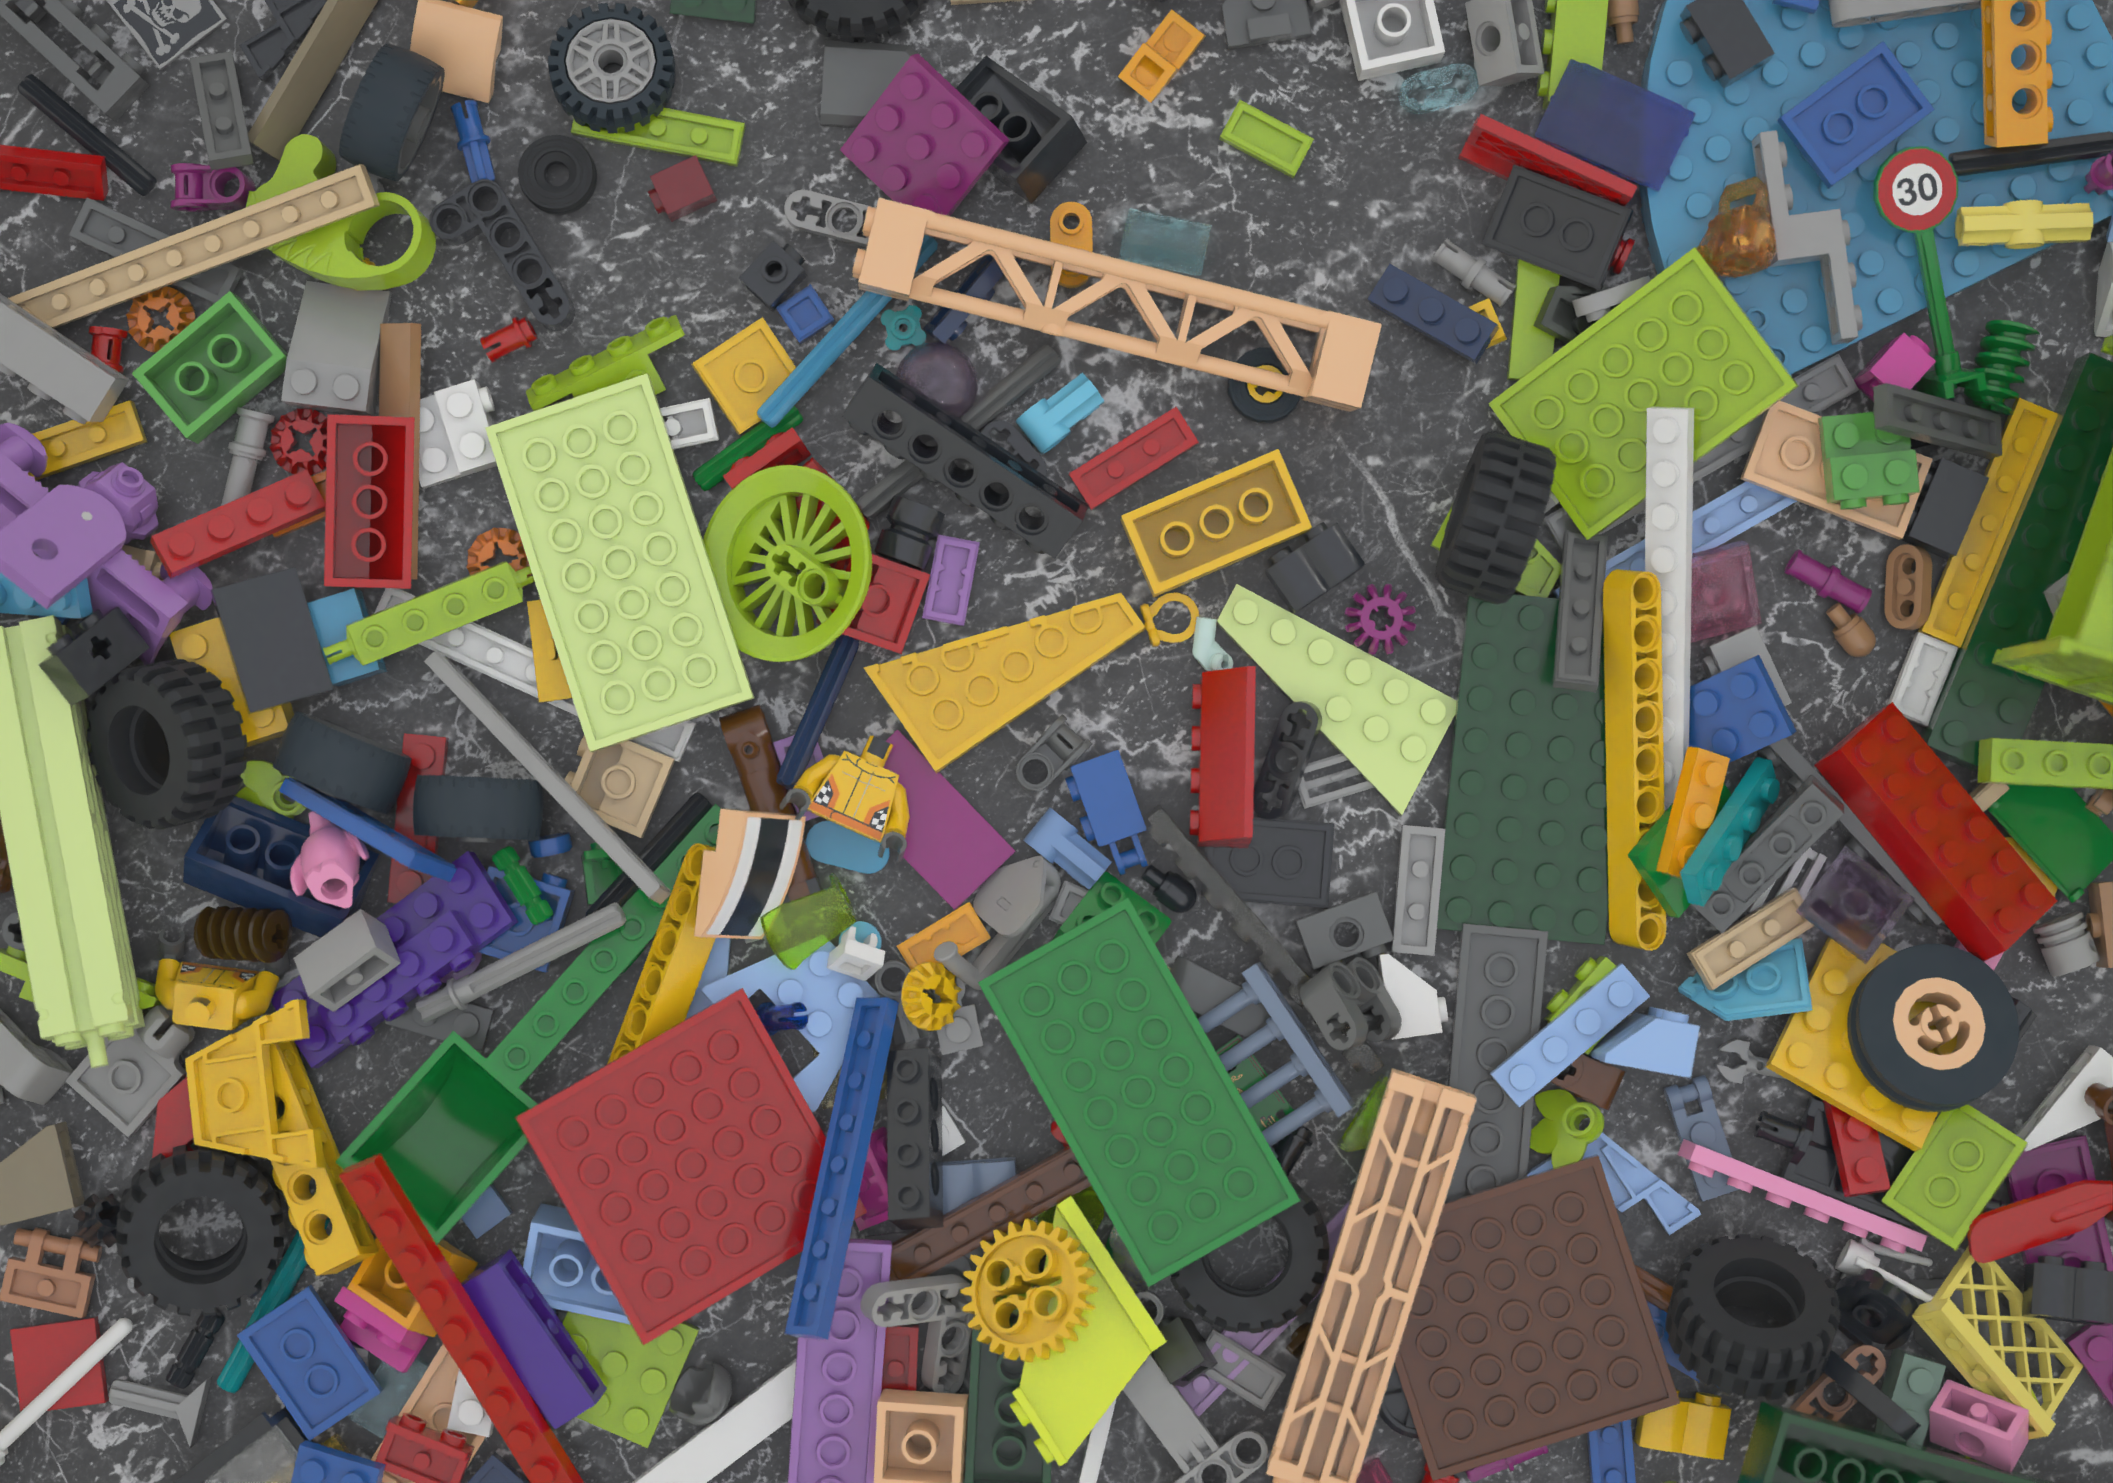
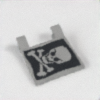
M106 0L161 71L228 21L213 0Z

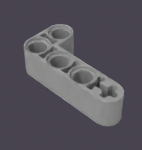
M0 1009V1084L20 1099L46 1105L64 1085L65 1080L71 1075L73 1069L52 1050L35 1045Z

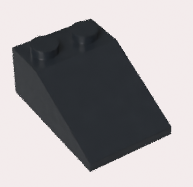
M985 56L956 88L1010 139L987 170L1030 204L1036 200L1087 143L1070 114L988 56Z

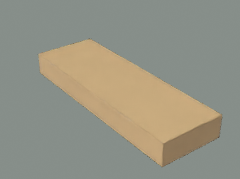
M1796 887L1789 888L1732 924L1723 933L1719 932L1686 954L1706 988L1714 990L1817 923Z

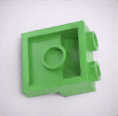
M1873 412L1824 416L1818 419L1827 503L1840 502L1841 510L1867 507L1866 500L1883 498L1884 506L1909 503V495L1920 492L1916 450H1911L1910 438L1875 429Z

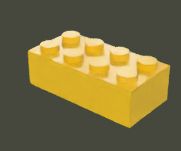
M1279 449L1121 515L1120 519L1153 598L1305 534L1312 528Z

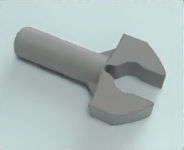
M1732 1039L1717 1048V1050L1735 1052L1740 1059L1744 1060V1064H1737L1733 1068L1714 1064L1719 1074L1727 1081L1742 1084L1743 1077L1749 1073L1785 1079L1765 1067L1769 1059L1757 1057L1749 1050L1750 1042Z

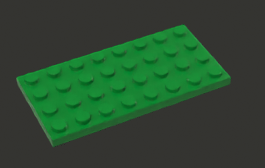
M1129 898L978 982L1148 1287L1300 1201Z

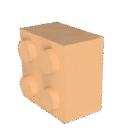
M883 1389L877 1401L874 1483H963L965 1480L969 1394Z

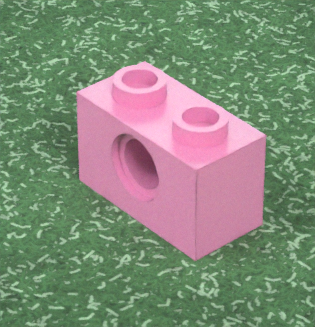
M1947 1379L1929 1409L1930 1442L2011 1473L2028 1444L2029 1410Z

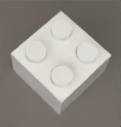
M1340 0L1358 81L1441 62L1445 54V48L1434 0Z

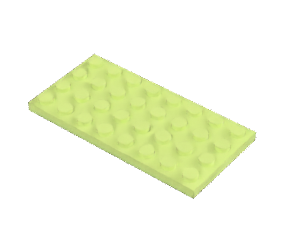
M644 374L486 427L489 442L589 751L593 753L754 699L650 376Z

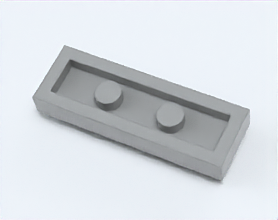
M1401 825L1392 929L1394 940L1391 941V952L1435 956L1445 829Z

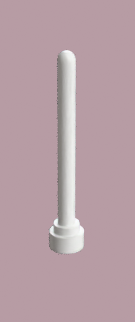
M120 1318L0 1431V1466L5 1462V1456L8 1454L7 1448L132 1331L133 1324L130 1319Z

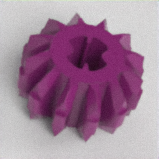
M1370 584L1366 587L1369 601L1359 593H1355L1352 596L1353 601L1361 609L1352 607L1345 609L1344 615L1357 618V622L1346 625L1344 629L1346 633H1351L1358 629L1361 632V635L1353 642L1355 647L1361 646L1366 639H1369L1368 654L1375 655L1379 642H1382L1386 655L1394 652L1391 637L1401 646H1405L1408 643L1406 636L1399 630H1415L1416 624L1403 621V617L1414 614L1416 610L1414 606H1408L1404 609L1400 608L1399 604L1407 597V594L1403 591L1394 600L1390 599L1392 592L1391 584L1384 585L1381 597H1378L1374 584ZM1378 608L1385 610V618L1391 619L1390 626L1384 625L1382 631L1375 629V621L1369 620L1370 613H1377Z

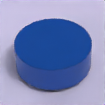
M570 832L540 837L539 840L528 841L530 855L533 858L570 851L573 847Z

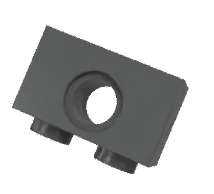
M1375 891L1294 920L1312 969L1321 967L1323 970L1333 962L1347 965L1345 958L1360 952L1364 959L1387 951L1385 943L1394 940L1378 894ZM1342 922H1350L1356 929V938L1348 946H1340L1334 939V930Z

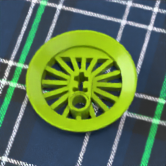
M782 465L761 470L747 477L721 501L704 534L703 542L738 649L754 658L773 662H790L820 652L845 631L860 610L867 595L872 574V552L863 516L853 498L838 482L815 469L796 465ZM802 496L798 517L795 497ZM820 499L825 504L815 519L818 500ZM836 515H838L841 522L826 533ZM781 516H782L783 526H782V524H781V522H780V520H779V519L781 518ZM770 535L773 537L775 542L769 539ZM848 535L850 546L829 551ZM762 548L769 552L767 556L759 555ZM852 558L851 572L833 569L828 565L829 563ZM754 562L766 564L765 569L748 573ZM797 569L803 570L800 574L797 573ZM766 581L746 597L744 586ZM825 581V590L821 595V586ZM768 599L766 605L764 606L759 617L757 618L753 610H755L758 606H760L763 602H765ZM812 608L821 622V625L816 628L814 627ZM780 612L777 631L774 633L769 629ZM797 615L799 635L792 636Z

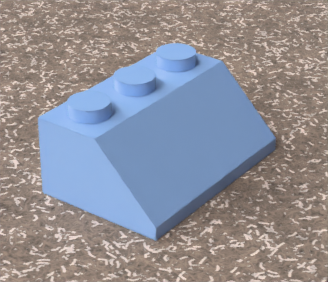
M1649 1007L1648 1015L1635 1013L1609 1031L1586 1056L1606 1063L1691 1078L1700 1026L1688 1023L1689 1015Z
M541 1203L530 1224L523 1268L551 1308L630 1324L566 1208Z

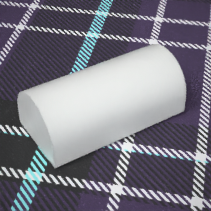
M710 398L660 408L673 450L719 440L716 417Z

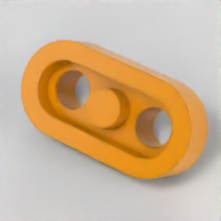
M1065 202L1056 207L1050 219V242L1093 252L1092 217L1088 209L1077 202ZM1067 216H1075L1079 220V225L1075 229H1067L1063 224V220ZM1062 269L1058 284L1066 288H1077L1085 284L1090 276Z

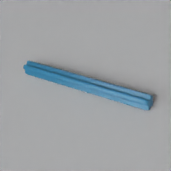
M924 235L916 272L937 250L938 243L932 236ZM866 291L757 411L758 417L769 427H775L888 304L892 297Z

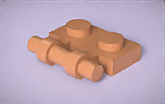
M37 1227L33 1231L18 1228L13 1243L28 1247L26 1259L8 1258L0 1292V1301L77 1318L86 1317L96 1275L79 1270L82 1260L99 1262L102 1246L95 1245L91 1248L89 1243L82 1237L62 1238L50 1235L49 1230ZM45 1251L65 1255L63 1267L42 1263Z

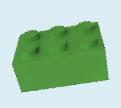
M229 291L132 372V374L187 439L199 444L236 413L238 407L242 408L285 371L288 353L239 296Z

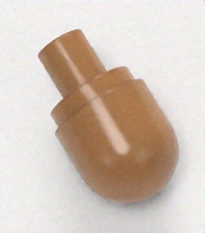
M1608 0L1607 21L1609 27H1615L1617 45L1634 42L1632 24L1638 23V16H1640L1638 0Z
M1836 603L1826 611L1828 617L1836 625L1832 630L1835 634L1834 638L1846 653L1853 657H1864L1872 652L1876 644V637L1873 630L1862 617H1859L1856 613L1849 615L1840 603Z

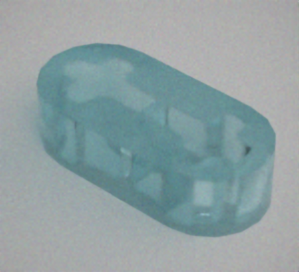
M1455 63L1410 75L1405 79L1400 88V104L1407 112L1414 115L1462 105L1470 101L1477 92L1479 86L1477 72L1468 64ZM1454 74H1460L1462 80L1469 79L1470 84L1464 90V94H1459L1457 88L1443 90L1442 86L1450 84L1454 79ZM1413 84H1419L1421 90L1435 88L1436 91L1425 96L1424 104H1418L1416 98L1409 99L1407 95L1411 93Z

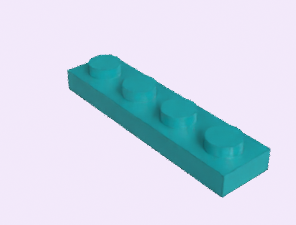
M1760 757L1755 758L1681 870L1680 874L1688 903L1704 907L1712 893L1721 886L1723 876L1732 862L1737 861L1740 857L1742 847L1751 833L1758 829L1761 818L1770 804L1777 800L1780 783L1776 779L1772 760Z

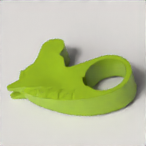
M301 134L294 137L285 146L273 177L256 191H249L246 207L333 175L336 170L334 153L315 136ZM379 192L376 193L380 206L267 249L294 268L321 281L356 290H385L411 283L426 271L435 253L436 238L429 220L410 201L395 193ZM392 214L410 216L413 223V238L407 251L398 260L388 265L372 266L366 264L363 261L365 259L363 248H360V244L364 243L365 236L372 225L379 219Z

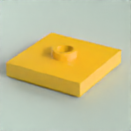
M763 317L691 364L738 435L761 421L757 415L758 409L796 368Z

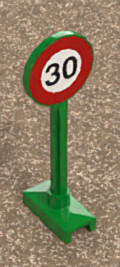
M1926 146L1905 147L1892 153L1879 167L1873 182V200L1879 215L1890 226L1904 232H1912L1915 238L1935 348L1933 359L1936 361L1934 363L1935 370L1925 373L1916 383L1917 391L1949 399L1955 397L1953 390L1957 389V386L1976 391L1986 390L1985 372L1961 368L1959 352L1954 349L1933 232L1934 228L1939 226L1952 213L1958 198V178L1952 163L1941 152Z

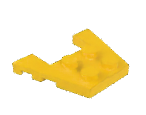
M292 1000L284 1004V1007L278 1011L262 1016L245 1029L235 1034H229L185 1059L194 1145L267 1158L268 1160L301 1165L311 1169L325 1167L320 1128L281 1134L278 1131L269 1045L310 1038L306 1000Z

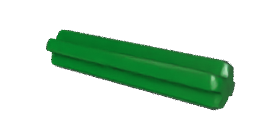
M794 405L775 427L771 428L762 421L696 469L692 474L694 480L702 490H710L724 479L723 475L730 471L736 461L758 452L765 447L766 442L775 434L786 432L792 427L793 429L802 423L803 416Z

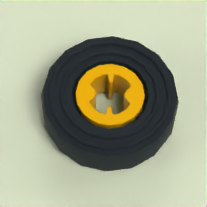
M1258 347L1245 352L1236 361V363L1288 375L1271 347ZM1228 378V394L1233 407L1243 417L1257 423H1273L1286 418L1297 407L1301 396L1278 390L1274 394L1267 391L1262 396L1255 391L1258 385Z

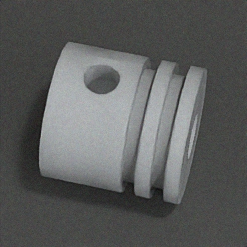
M2082 911L2050 919L2033 928L2034 934L2040 935L2036 938L2038 943L2044 945L2040 949L2052 977L2083 969L2100 960L2090 931L2084 930L2088 925L2086 921H2081V918L2084 917Z

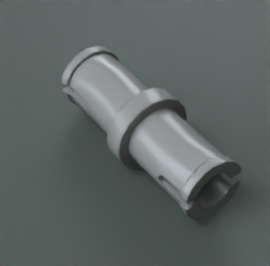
M1446 238L1433 256L1432 262L1439 264L1461 279V285L1466 289L1474 288L1496 303L1498 307L1502 308L1517 285L1510 283L1485 266L1487 261L1483 258L1475 259Z

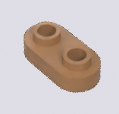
M1909 544L1900 545L1890 553L1887 559L1884 612L1887 621L1898 629L1916 630L1926 623L1930 615L1932 559L1929 553L1922 547ZM1915 561L1916 570L1914 573H1912L1911 566L1912 563ZM1914 603V610L1912 615H1910L1909 608Z

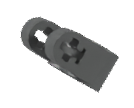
M1357 957L1347 965L1333 962L1300 988V998L1303 1005L1314 1018L1329 1045L1337 1050L1358 1047L1366 1039L1371 1042L1389 1040L1394 1038L1400 1031L1402 1023L1399 1010L1383 985L1376 968L1364 958ZM1378 1015H1382L1385 1020L1381 1023V1029H1377L1375 1022L1379 1019ZM1345 1022H1348L1351 1028L1347 1031V1037H1344L1341 1032L1345 1027Z

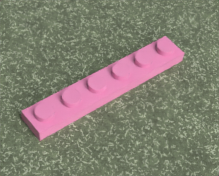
M1683 1139L1677 1154L1690 1160L1688 1166L1690 1170L1710 1178L1713 1177L1716 1170L1729 1176L1726 1184L1751 1193L1753 1186L1768 1191L1765 1197L1766 1200L1786 1208H1790L1792 1201L1806 1206L1804 1215L1827 1224L1830 1216L1844 1221L1842 1230L1865 1239L1870 1231L1882 1236L1880 1245L1904 1254L1907 1246L1922 1252L1927 1235Z

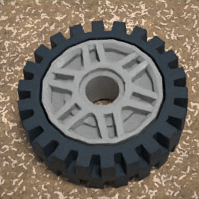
M608 3L598 4L599 10L592 11L590 6L581 9L582 16L578 18L573 14L567 19L568 26L566 28L562 25L556 32L557 40H552L550 46V56H548L549 76L558 103H561L563 110L568 116L573 115L575 122L582 126L587 123L593 131L600 132L601 127L607 129L608 133H617L618 128L624 127L625 131L629 132L635 130L634 124L638 122L643 127L650 122L652 114L657 117L663 111V103L668 104L672 96L671 89L675 85L674 54L666 32L662 26H657L656 20L648 14L644 17L642 10L634 6L629 11L626 9L625 4L616 3L615 9H609ZM611 63L622 66L615 73L603 71V68Z

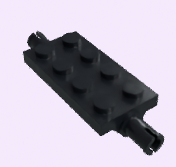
M1809 1097L1802 1119L1798 1124L1769 1114L1764 1110L1761 1112L1758 1121L1771 1125L1774 1129L1769 1130L1755 1125L1754 1136L1788 1148L1789 1154L1780 1177L1924 1231L1881 1202L1888 1190L1880 1193L1844 1197L1824 1103L1822 1101ZM1878 1131L1891 1187L1914 1151ZM1992 1198L1986 1208L1993 1210L2005 1206V1202Z

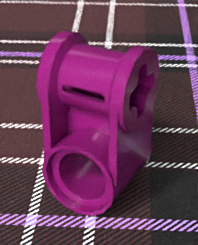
M194 163L171 165V173L175 175V199L170 203V208L173 210L185 212L240 210L246 208L249 191H256L253 180L236 167L211 171L210 165ZM238 178L240 183L239 190L233 196L226 197L224 194L226 183L231 179Z

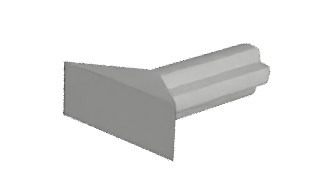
M212 1376L205 1380L189 1396L116 1379L109 1391V1402L127 1408L178 1419L191 1448L197 1441Z

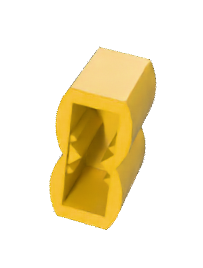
M1676 1389L1680 1404L1637 1418L1634 1442L1640 1447L1703 1458L1724 1459L1731 1408L1721 1404V1396L1696 1392L1695 1399L1679 1397L1680 1390Z

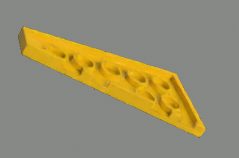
M1122 593L1073 606L1068 610L1047 616L1035 617L1020 624L1001 627L949 642L941 647L924 652L908 654L900 657V659L879 665L864 667V670L931 767L938 773L1145 630V626Z

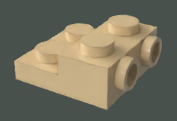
M584 735L577 750V755L582 757L576 773L569 771L565 781L606 824L643 838L676 759L631 740L592 753L589 751Z

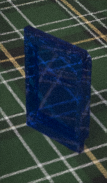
M1570 59L1554 95L1550 98V103L1534 138L1659 192L1666 176L1670 174V168L1684 138L1689 134V128L1696 113L1685 109L1676 102L1596 67Z

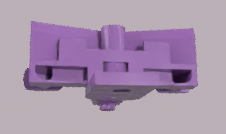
M12 423L0 424V572L46 610L87 577L93 612L99 609L102 614H105L118 606L150 647L139 658L144 665L154 663L160 648L180 623L183 614L194 605L201 610H206L213 600L211 581L198 567L170 579L163 564H161L160 575L163 579L161 581L156 576H152V571L145 570V565H139L138 560H132V555L125 554V551L122 550L123 545L128 544L131 540H144L157 529L159 525L156 516L158 501L155 487L147 482L137 469L121 462L108 467L102 472L92 471L79 481L78 486L58 485L48 492V487H42L41 482H35V477H40L47 467L48 457L44 446L26 429ZM28 472L32 473L35 477L28 476Z

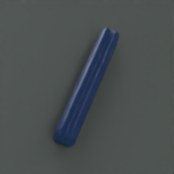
M843 634L837 638L777 774L776 782L782 787L793 789L806 770L859 648L858 639Z

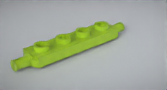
M504 561L346 625V640L323 648L326 656L342 650L327 657L329 665L354 655L364 666L523 602L522 587L535 582L533 575L527 576L532 573L531 568L528 566L515 571L507 561Z

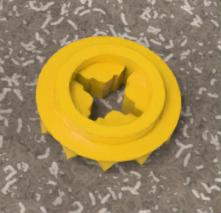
M925 962L917 965L908 973L902 986L901 1000L903 1010L909 1021L922 1030H941L944 1025L954 1022L953 1014L961 1008L957 1000L958 993L963 989L956 986L954 981L956 975L948 971L942 963ZM935 989V994L940 996L941 1002L932 1003V999L923 990Z

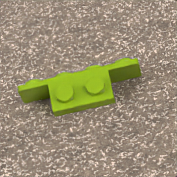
M677 316L656 318L645 326V330L634 336L619 337L609 343L606 350L594 356L584 355L577 358L569 365L567 370L555 376L547 374L538 378L532 383L531 388L526 390L532 410H539L571 393L575 398L644 374L650 376L655 395L665 391V385L648 354L685 335Z

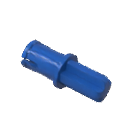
M464 101L468 113L467 119L465 118L461 103L458 102L452 105L450 109L451 113H453L460 139L457 143V149L463 151L470 182L472 184L481 179H489L494 182L496 176L487 146L490 143V137L484 134L477 101Z

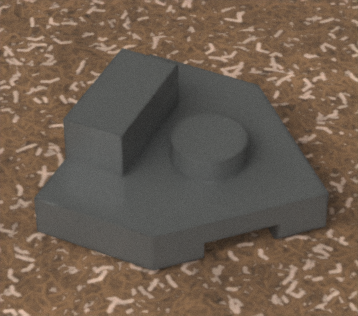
M1225 0L1221 7L1228 50L1311 37L1312 34L1306 0Z

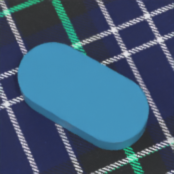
M822 821L815 824L809 830L806 837L809 854L815 860L865 874L876 873L883 869L890 857V848L885 849L882 858L878 856L881 842H875L831 821Z

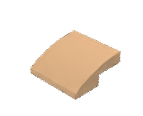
M418 0L410 51L418 53L444 68L445 77L442 92L489 103L494 94L496 59L501 51L503 16L442 0Z

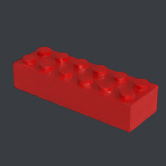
M1893 702L1867 717L1814 764L1966 950L1983 962L2008 950L2057 902L2055 897Z

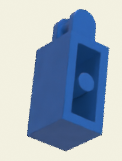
M1119 750L1071 766L1072 776L1065 778L1073 802L1082 800L1087 815L1079 819L1087 842L1096 839L1098 847L1109 844L1120 876L1126 874L1125 869L1139 864H1141L1142 868L1148 866L1137 833L1146 831L1147 828ZM1131 836L1134 848L1119 853L1115 841Z

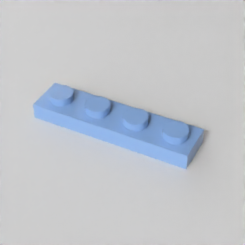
M1619 963L1495 1068L1490 1075L1516 1106L1520 1107L1646 1001L1650 995L1622 963Z

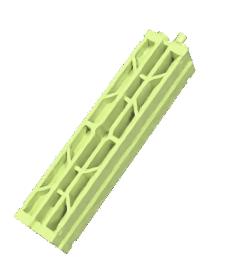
M54 615L22 621L19 622V625L4 628L0 626V816L35 1009L40 1016L38 1021L40 1036L47 1041L52 1040L56 1047L64 1046L65 1050L87 1047L91 1068H99L109 1065L104 1037H108V1041L133 1037V1029L145 1027L143 1012L138 1004L140 1000L102 791L95 778L98 775L95 765H91L88 754L92 750L91 742H87V730L90 727L85 700L83 699L71 706L39 666L41 662L51 655L46 649L48 646L66 633L73 638L72 631L65 625H61V621Z

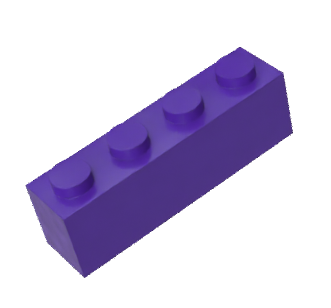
M511 1249L472 1272L461 1283L523 1385L534 1399L541 1414L551 1423L554 1429L596 1405L607 1390L606 1386Z

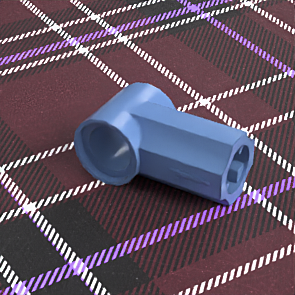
M1049 807L1023 841L1050 863H1057L1073 879L1090 890L1112 862L1078 835L1079 831Z

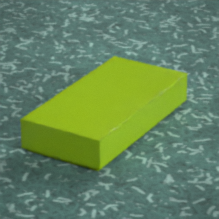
M1241 100L1236 105L1219 140L1293 179L1314 141L1308 135Z

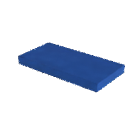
M291 777L289 779L285 778L279 789L281 793L409 868L448 882L451 881L457 870L454 864L348 802L317 791L310 785Z

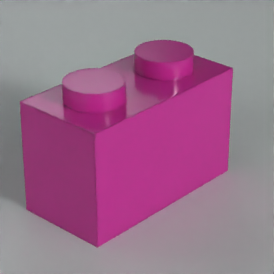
M1902 333L1886 343L1853 380L1857 387L1874 402L1875 386L1889 383L1912 389L1936 361L1928 355L1931 350L1925 342L1915 335L1908 337L1905 333Z

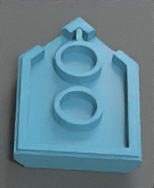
M1802 938L1791 940L1714 990L1706 988L1698 972L1693 977H1688L1678 987V991L1725 1021L1813 1011Z

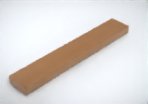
M384 323L380 324L379 416L415 417L411 579H417L421 324Z

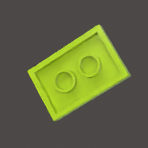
M1969 1104L1954 1110L1943 1111L1932 1125L1922 1149L1913 1153L1881 1202L1954 1251H1957L1968 1234L1971 1222L1982 1214L2028 1146V1142Z

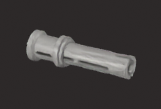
M240 407L237 408L236 414L240 418L235 439L229 442L228 449H230L229 453L233 454L221 506L250 494L258 460L262 461L263 457H266L267 451L263 447L269 423H274L275 416Z

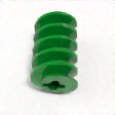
M1991 320L1985 326V330L1991 336H1985L1980 341V347L1986 352L1976 354L1974 362L1981 368L1972 369L1985 372L1987 389L1976 391L1965 388L1964 394L1978 407L1999 414L2013 415L2014 410L2004 404L2005 399L2019 398L2020 394L2011 389L2010 384L2024 383L2025 378L2016 373L2015 369L2016 367H2029L2030 362L2020 356L2021 351L2035 350L2036 346L2027 341L2026 336L2040 335V333L2036 329L2020 322Z

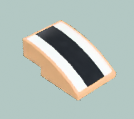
M720 809L716 851L704 850L694 936L762 940L777 916L790 887L803 840L805 816L800 820H796L795 817L797 815Z

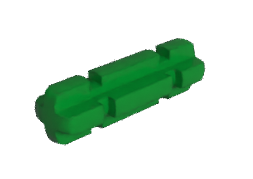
M506 846L492 856V861L499 872L503 871L505 873L504 880L521 906L525 905L527 908L525 913L531 923L539 925L553 915V910L546 899L542 900L540 898L542 893L525 865L520 866L518 862L520 857L515 849L511 846Z

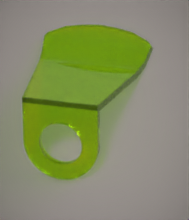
M834 873L829 875L832 887L782 904L760 917L763 932L772 951L782 964L790 970H796L801 962L810 954L857 922L851 901Z

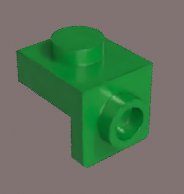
M596 842L590 844L591 850L584 851L581 855L587 906H592L623 872Z

